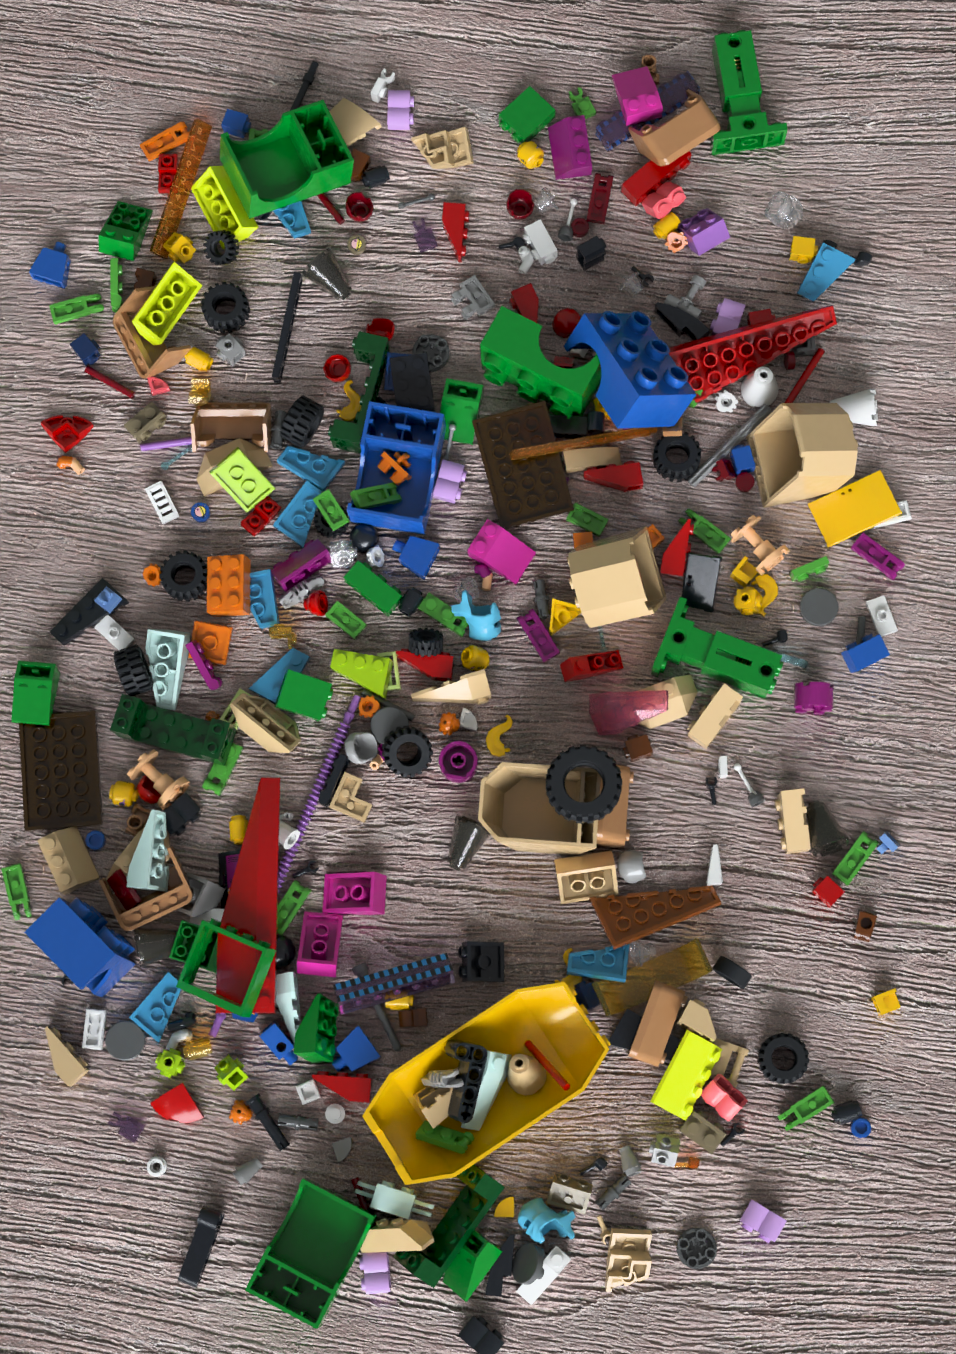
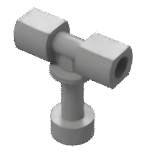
M694 275L690 281L692 286L686 297L682 296L678 299L669 294L664 304L679 308L699 320L702 310L693 306L692 299L698 289L702 290L706 281L702 277Z

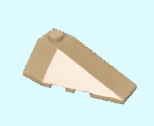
M484 669L460 676L457 682L450 680L443 682L440 685L441 688L437 689L436 686L411 694L413 702L477 703L481 705L489 702L488 699H491V692Z

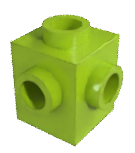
M170 1048L169 1051L163 1050V1053L160 1052L155 1063L157 1064L156 1068L161 1070L159 1074L171 1078V1075L178 1076L179 1073H182L186 1063L184 1062L185 1058L180 1056V1051ZM168 1059L172 1060L171 1066L166 1065Z
M229 1054L214 1067L218 1073L217 1079L223 1085L227 1084L233 1091L248 1078L243 1071L245 1067L238 1058L234 1060Z

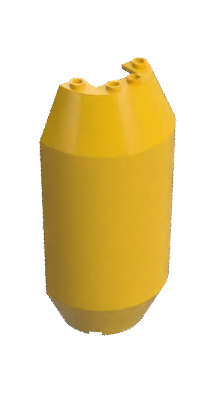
M565 982L517 989L388 1075L362 1117L373 1134L378 1138L405 1185L456 1177L586 1089L608 1053V1046L611 1044L605 1035L600 1036L597 1033L600 1029L594 1020L590 1022L586 1015L589 1013L583 1004L579 1006L575 998L577 993L571 984L567 986ZM451 1039L472 1042L485 1047L486 1050L510 1054L512 1057L516 1054L534 1057L524 1046L525 1042L530 1040L570 1084V1089L565 1091L546 1070L547 1079L545 1085L537 1093L524 1096L516 1093L510 1087L506 1077L480 1131L461 1128L462 1123L450 1118V1116L438 1124L462 1133L470 1132L473 1134L474 1141L468 1145V1149L464 1154L416 1139L417 1130L425 1120H428L413 1095L426 1087L423 1085L421 1078L425 1077L429 1071L448 1070L458 1067L460 1060L448 1056L445 1052L446 1043Z

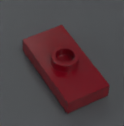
M121 869L116 870L106 880L126 911L136 907L142 901L134 888L127 887L126 876Z

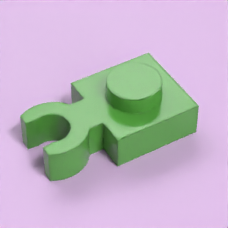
M580 87L577 88L579 93L577 96L569 91V98L574 102L572 103V109L576 116L584 115L585 119L596 115V110L589 97L583 98V91Z

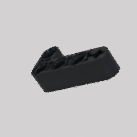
M592 411L588 412V417L571 416L570 419L566 415H549L555 438L603 439L605 419L603 412Z
M451 1039L446 1043L445 1052L448 1056L460 1060L458 1065L459 1074L456 1075L455 1079H462L464 1085L453 1088L448 1114L450 1118L456 1121L468 1123L474 1115L487 1059V1050L485 1047L472 1042Z
M209 1206L202 1207L197 1219L198 1226L178 1277L179 1282L195 1288L198 1287L223 1222L225 1212Z

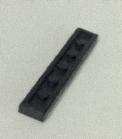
M294 272L272 372L274 383H280L283 376L303 282L302 275L299 272Z

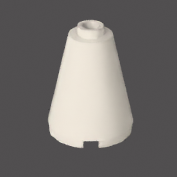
M759 367L747 375L742 382L741 395L750 406L761 408L764 404L769 406L776 400L778 384L772 371L767 367Z
M875 388L830 401V403H837L849 414L852 423L877 426L878 408L877 400L874 397L876 395Z

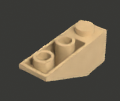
M46 1026L45 1032L54 1070L67 1086L72 1087L89 1071L86 1067L88 1063L81 1056L77 1057L73 1053L74 1047L68 1041L65 1043L60 1038L62 1034L56 1027Z

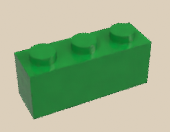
M357 561L343 577L344 581L389 617L399 605L398 603L402 599V595H400L402 592L394 585L390 587L386 583L387 580L381 574H374L372 572L373 568L366 562L362 564L360 561Z

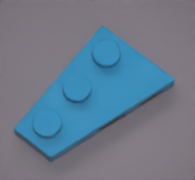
M301 201L273 210L294 239L311 234Z
M822 243L796 294L814 302L856 259Z
M287 446L277 459L278 464L305 481H309L323 492L345 464L344 460H334L329 458V456L311 454L310 451Z
M306 481L275 521L273 527L303 548L317 508L313 498L321 494L322 491L309 481Z
M271 569L250 573V610L259 627L264 629L279 626L280 622Z
M292 648L248 689L276 703L286 670L289 669L302 674L310 656Z
M629 944L615 950L611 946L605 947L602 950L569 953L567 975L625 983Z
M169 972L129 1017L158 1043L181 991L180 988L176 987L178 980Z

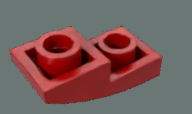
M159 154V193H177V154Z
M266 496L255 506L254 511L241 521V526L255 537L278 514L282 507L272 498Z

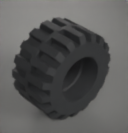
M222 282V285L216 283L214 288L210 286L208 288L209 292L203 294L205 299L201 300V309L208 325L213 327L215 331L220 329L221 333H225V331L233 333V329H236V331L240 330L239 326L246 324L245 320L249 319L248 313H250L249 303L244 291L238 285L235 287L234 283L231 282L229 285H227V282ZM223 301H232L236 304L234 310L229 314L222 315L215 312V310Z
M304 395L299 397L285 416L281 426V437L301 448L304 447L316 433L323 418L324 407Z
M684 432L682 436L663 437L662 435L661 440L658 439L654 448L653 460L654 467L657 468L658 474L662 473V478L666 479L668 477L671 482L674 479H677V482H681L683 478L687 480L690 475L698 470L701 448H699V442H695L693 435L689 437V433ZM673 448H679L687 453L688 460L682 464H674L667 459L666 453Z
M183 550V553H180V551L175 552V556L170 554L168 556L170 559L168 561L165 559L163 561L164 567L161 566L160 568L162 572L160 579L163 587L172 598H177L178 601L185 599L186 602H190L191 598L194 600L198 599L197 596L199 594L202 596L204 594L203 590H207V566L199 555L197 556L194 552L189 553L186 550ZM188 567L195 570V577L189 584L179 585L175 583V575L180 569Z
M137 644L114 652L117 673L125 692L129 696H135L153 689V680L149 666L141 648Z
M397 727L396 731L389 732L390 736H386L384 739L385 744H382V756L387 766L395 774H400L402 777H407V775L415 777L416 773L422 774L421 770H426L428 762L431 763L432 761L431 755H433V750L431 749L432 745L422 731L417 730L415 727ZM409 741L416 743L418 750L412 760L400 761L397 758V750L401 744Z
M779 1033L769 1037L762 1043L758 1051L757 1062L759 1063L760 1071L770 1081L778 1084H788L796 1081L804 1075L808 1068L809 1052L805 1048L806 1045L800 1041V1038L789 1033ZM778 1047H787L794 1054V1065L788 1070H779L772 1063V1053Z

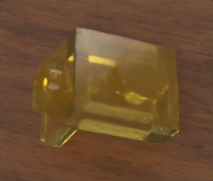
M192 378V390L188 395V404L203 406L208 403L211 397L210 379Z
M275 624L274 627H269L271 639H288L289 649L293 648V644H297V633H294L292 627H285L283 624Z

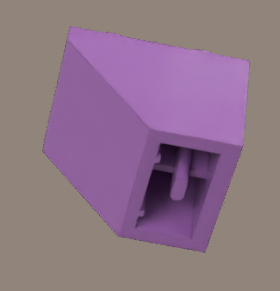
M708 208L702 209L693 217L683 220L677 228L679 232L684 233L683 236L687 237L686 241H688L689 248L699 256L730 238L724 219Z

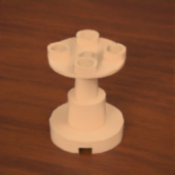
M752 515L745 521L746 525L742 529L738 527L731 533V542L734 543L744 536L755 548L753 553L761 561L756 571L762 576L765 573V569L770 571L784 559L782 554H788L790 550L785 544L776 549L768 539L763 541L753 529L761 520V517Z
M153 749L149 754L145 752L138 758V765L131 768L127 776L131 780H135L144 773L154 782L153 788L161 794L157 805L162 810H165L172 805L170 802L175 799L177 800L186 792L190 781L184 776L174 781L167 773L162 775L152 765L159 754L157 750Z

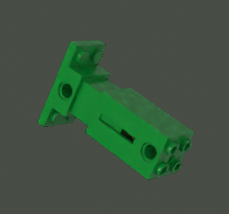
M739 30L735 33L723 32L715 35L712 55L722 112H727L728 125L727 131L720 130L712 136L711 155L784 145L788 131L787 123L775 122L768 125L766 112H761L760 99L762 88L751 30Z
M680 597L653 664L651 675L658 677L659 673H664L667 661L679 665L680 661L702 669L701 674L763 698H766L768 693L772 694L777 682L774 676L778 677L784 663L780 661L782 655L716 631V634L713 635L695 628V622L685 619L689 607L686 605L687 599ZM674 639H680L682 642H676ZM761 672H766L768 676L763 675Z

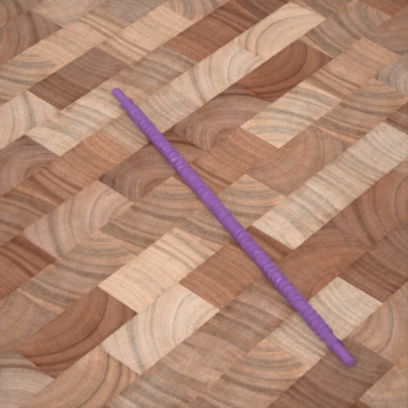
M358 695L353 696L348 710L345 711L343 721L340 722L341 727L337 728L339 731L335 733L337 736L333 738L334 743L332 742V747L329 748L330 752L326 753L328 757L324 758L326 762L322 763L323 768H320L321 773H318L319 778L315 779L317 783L313 784L315 787L311 789L310 799H307L308 804H305L306 808L302 810L304 813L300 814L301 820L298 819L299 824L296 825L297 830L300 831V836L293 847L285 850L286 855L282 856L284 860L280 861L281 866H279L278 893H280L279 888H282L281 883L285 882L283 878L287 877L286 872H289L288 867H291L290 862L294 861L292 857L296 856L294 853L298 851L297 846H300L301 836L305 835L303 832L307 830L305 827L309 825L308 820H311L312 811L316 810L314 806L318 805L316 801L319 799L321 790H324L323 785L328 774H331L330 769H333L334 759L338 758L336 754L340 753L338 750L342 748L340 745L344 743L343 738H346L347 729L351 728L349 725L355 716L354 713L361 698ZM226 1013L215 1014L216 1018L208 1035L216 1038L223 1019L225 1020Z

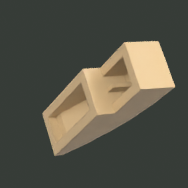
M595 447L563 451L566 473L587 471L591 467L605 468L609 464L622 465L619 447Z

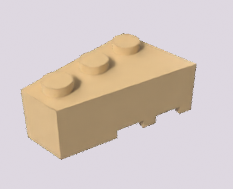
M725 683L719 691L716 690L710 697L712 700L708 706L704 705L699 712L701 716L697 722L693 720L687 728L689 730L688 737L705 749L708 748L743 699V696Z
M804 788L781 791L777 799H775V809L780 813V818L777 819L778 829L782 830L783 838H780L781 849H785V854L808 852L811 849L809 828L805 814L807 813V808L804 806L803 800Z
M426 1086L413 1095L433 1129L449 1116L448 1108L453 1088Z

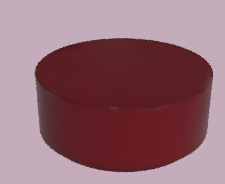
M584 218L574 219L571 223L573 235L578 238L586 236L589 232L588 221Z
M788 351L784 354V366L786 370H794L796 365L795 354L793 351Z
M747 472L740 473L736 477V488L741 492H749L754 486V477Z

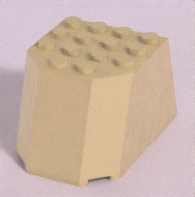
M781 403L746 437L756 465L754 472L763 508L828 495L836 491L855 475L858 443L854 438L853 423L850 421L849 414L837 403Z
M647 526L580 545L568 553L567 561L571 575L569 583L571 588L575 589V604L577 608H580L584 621L588 624L589 628L654 614L667 600Z
M502 762L481 780L478 821L497 842L519 852L578 855L596 849L598 820H595L594 823L582 822V824L576 823L573 820L568 821L564 816L559 815L549 803V798L546 794V775L551 765ZM576 767L568 773L565 779L566 792L575 801L583 803L593 801L600 795L601 776L593 768Z

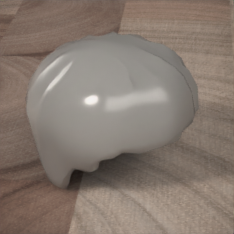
M357 731L351 733L345 740L344 750L352 763L365 764L377 756L378 746L373 734Z
M636 850L624 851L619 856L617 862L620 876L628 883H636L645 879L643 853Z

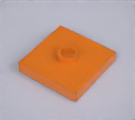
M195 620L191 642L194 640L197 643L200 642L205 651L203 653L205 658L209 659L212 663L226 665L233 627Z

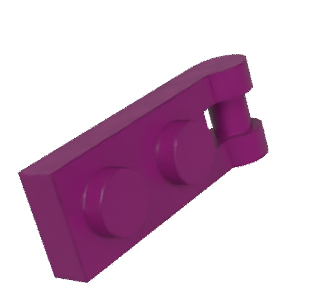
M864 533L859 536L851 547V550L875 566L891 580H894L897 576L896 573L905 566L900 559ZM888 562L893 564L891 569L886 566Z
M534 609L529 610L528 614L516 618L543 663L560 654L559 649ZM533 620L534 624L528 626L527 622Z
M196 640L186 644V648L209 689L216 690L220 688L223 681L220 677L215 676L212 662L206 659L203 654L205 651L200 642L197 643Z

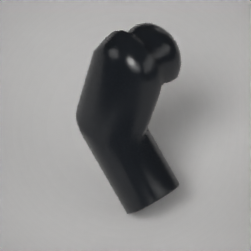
M188 1012L185 1014V1018L168 1022V1030L172 1032L193 1026L197 1021L195 1019L196 1014Z

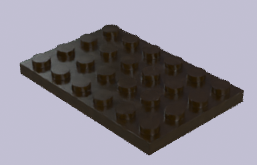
M545 401L472 420L500 527L509 529L574 511Z
M96 711L52 714L50 725L19 723L24 831L33 832L103 825Z

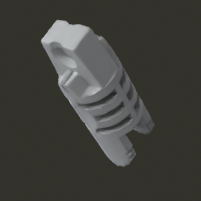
M314 574L294 585L278 600L284 609L290 608L322 587L325 581L319 574Z
M458 1069L431 1070L425 1077L421 1078L424 1086H431L433 1088H457L464 1085L462 1079H455V1076L459 1074Z

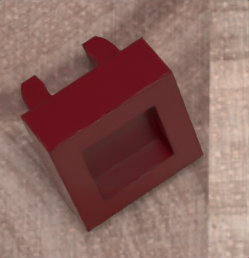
M727 459L717 461V466L712 469V472L720 471V476L715 478L716 481L732 480L737 477L730 460Z

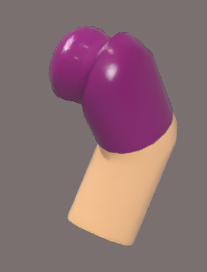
M477 564L474 567V572L483 578L481 589L490 591L493 574L485 564Z
M382 744L378 746L379 752L370 763V767L373 770H377L384 761Z

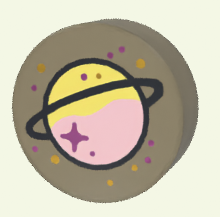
M359 235L350 237L347 242L348 250L354 255L362 254L366 249L365 239Z

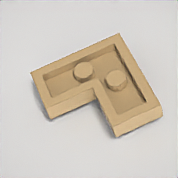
M344 772L329 808L365 823L373 805L356 798L363 780Z

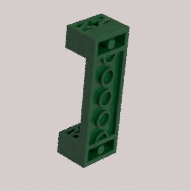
M359 331L358 336L353 339V354L356 355L357 361L370 364L369 370H371L370 377H366L364 384L366 392L360 398L361 410L356 413L355 423L335 419L334 424L329 426L328 435H330L333 448L361 454L360 443L369 401H377L386 368L387 352H390V346L387 337Z
M126 694L121 695L110 728L120 738L223 766L226 765L237 731L229 722L215 718L207 721L145 704L140 698Z
M475 1164L456 1176L466 1186L432 1232L434 1242L424 1250L397 1251L393 1256L409 1272L433 1288L505 1188Z

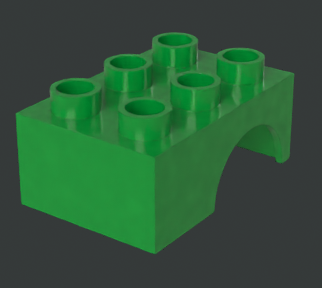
M324 100L282 113L280 121L270 131L257 138L247 141H235L229 138L228 132L221 134L219 158L249 219L351 183L354 159Z
M501 306L480 344L482 370L485 371L483 374L484 378L497 386H503L506 381L518 387L516 393L531 403H536L538 398L552 404L550 411L555 415H566L568 419L572 415L583 416L601 382V365L597 354L590 362L578 368L566 369L555 366L545 358L539 346V335L542 325Z
M302 1178L296 1197L271 1243L267 1246L245 1291L318 1329L322 1326L378 1215L308 1178Z

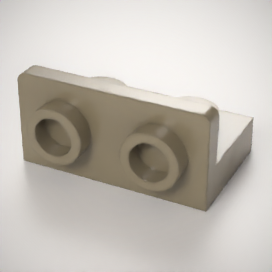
M150 402L124 424V427L140 443L149 439L154 430L163 427L167 417L153 402Z
M700 1110L697 1113L692 1111L679 1131L707 1152L713 1154L727 1135L723 1132L725 1128L716 1122L711 1124L707 1121L708 1116Z
M554 1174L547 1203L585 1214L593 1185L585 1180L570 1178L565 1174Z

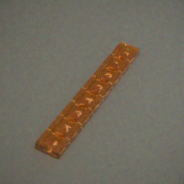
M198 118L193 121L149 251L163 259H168L169 254L163 247V244L174 232L177 233L212 129L211 125Z
M657 427L632 428L514 449L509 454L511 460L651 436L658 430Z

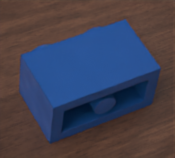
M872 633L861 638L862 642L857 644L855 641L845 646L847 650L841 652L850 673L857 672L890 655L880 634L875 636Z

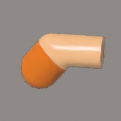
M61 456L56 463L60 469H64L66 466L72 467L78 475L82 474L85 470L75 457Z

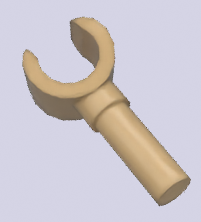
M598 1215L597 1219L602 1231L600 1237L606 1245L605 1238L610 1236L611 1231L605 1226L602 1216Z

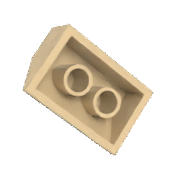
M77 827L55 831L37 840L60 893L66 895L100 879Z
M612 851L554 860L561 904L589 900V897L604 898L608 895H619Z
M697 999L689 1000L676 1025L691 1031L711 1043L714 1042L716 1033L709 1011L705 1008L706 1004Z

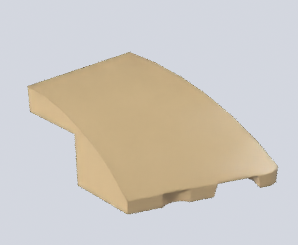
M343 98L329 111L347 147L357 140L366 137V132L373 128L378 130L382 127L370 114L346 98Z
M466 127L449 132L443 130L430 135L425 133L411 138V141L417 146L420 153L426 158L433 169H447L474 164L469 132Z
M611 1229L606 1264V1292H610L612 1288L622 1284L627 1286L635 1281H642L649 1277L652 1263L649 1254L652 1238L651 1230Z

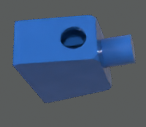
M56 242L53 250L42 248L29 271L32 279L66 289L71 260L64 253L65 244Z
M410 536L407 543L396 540L392 550L401 554L399 556V563L425 580L440 551V544Z
M275 1020L259 1033V1037L279 1060L284 1058L289 1065H292L299 1059L292 1050L294 1048L293 1042ZM283 1042L286 1047L279 1049L277 1044Z
M357 1026L336 1047L340 1056L331 1063L337 1072L346 1066L354 1072L380 1059L381 1056L361 1027Z

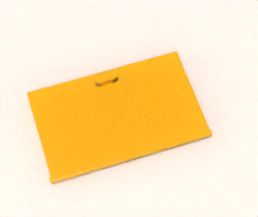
M881 470L808 504L828 548L902 514Z

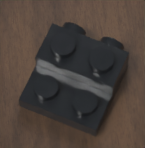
M467 941L462 943V946L458 949L459 958H462V966L459 967L458 975L462 978V982H504V942Z

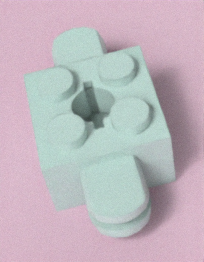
M385 1180L382 1183H377L376 1186L361 1181L357 1183L359 1186L375 1191L372 1194L355 1189V1193L372 1198L371 1208L405 1219H410L412 1212L428 1217L432 1216V1213L414 1207L417 1204L434 1209L435 1205L417 1200L418 1195L414 1194L413 1189L403 1186L400 1190L394 1188L395 1183Z

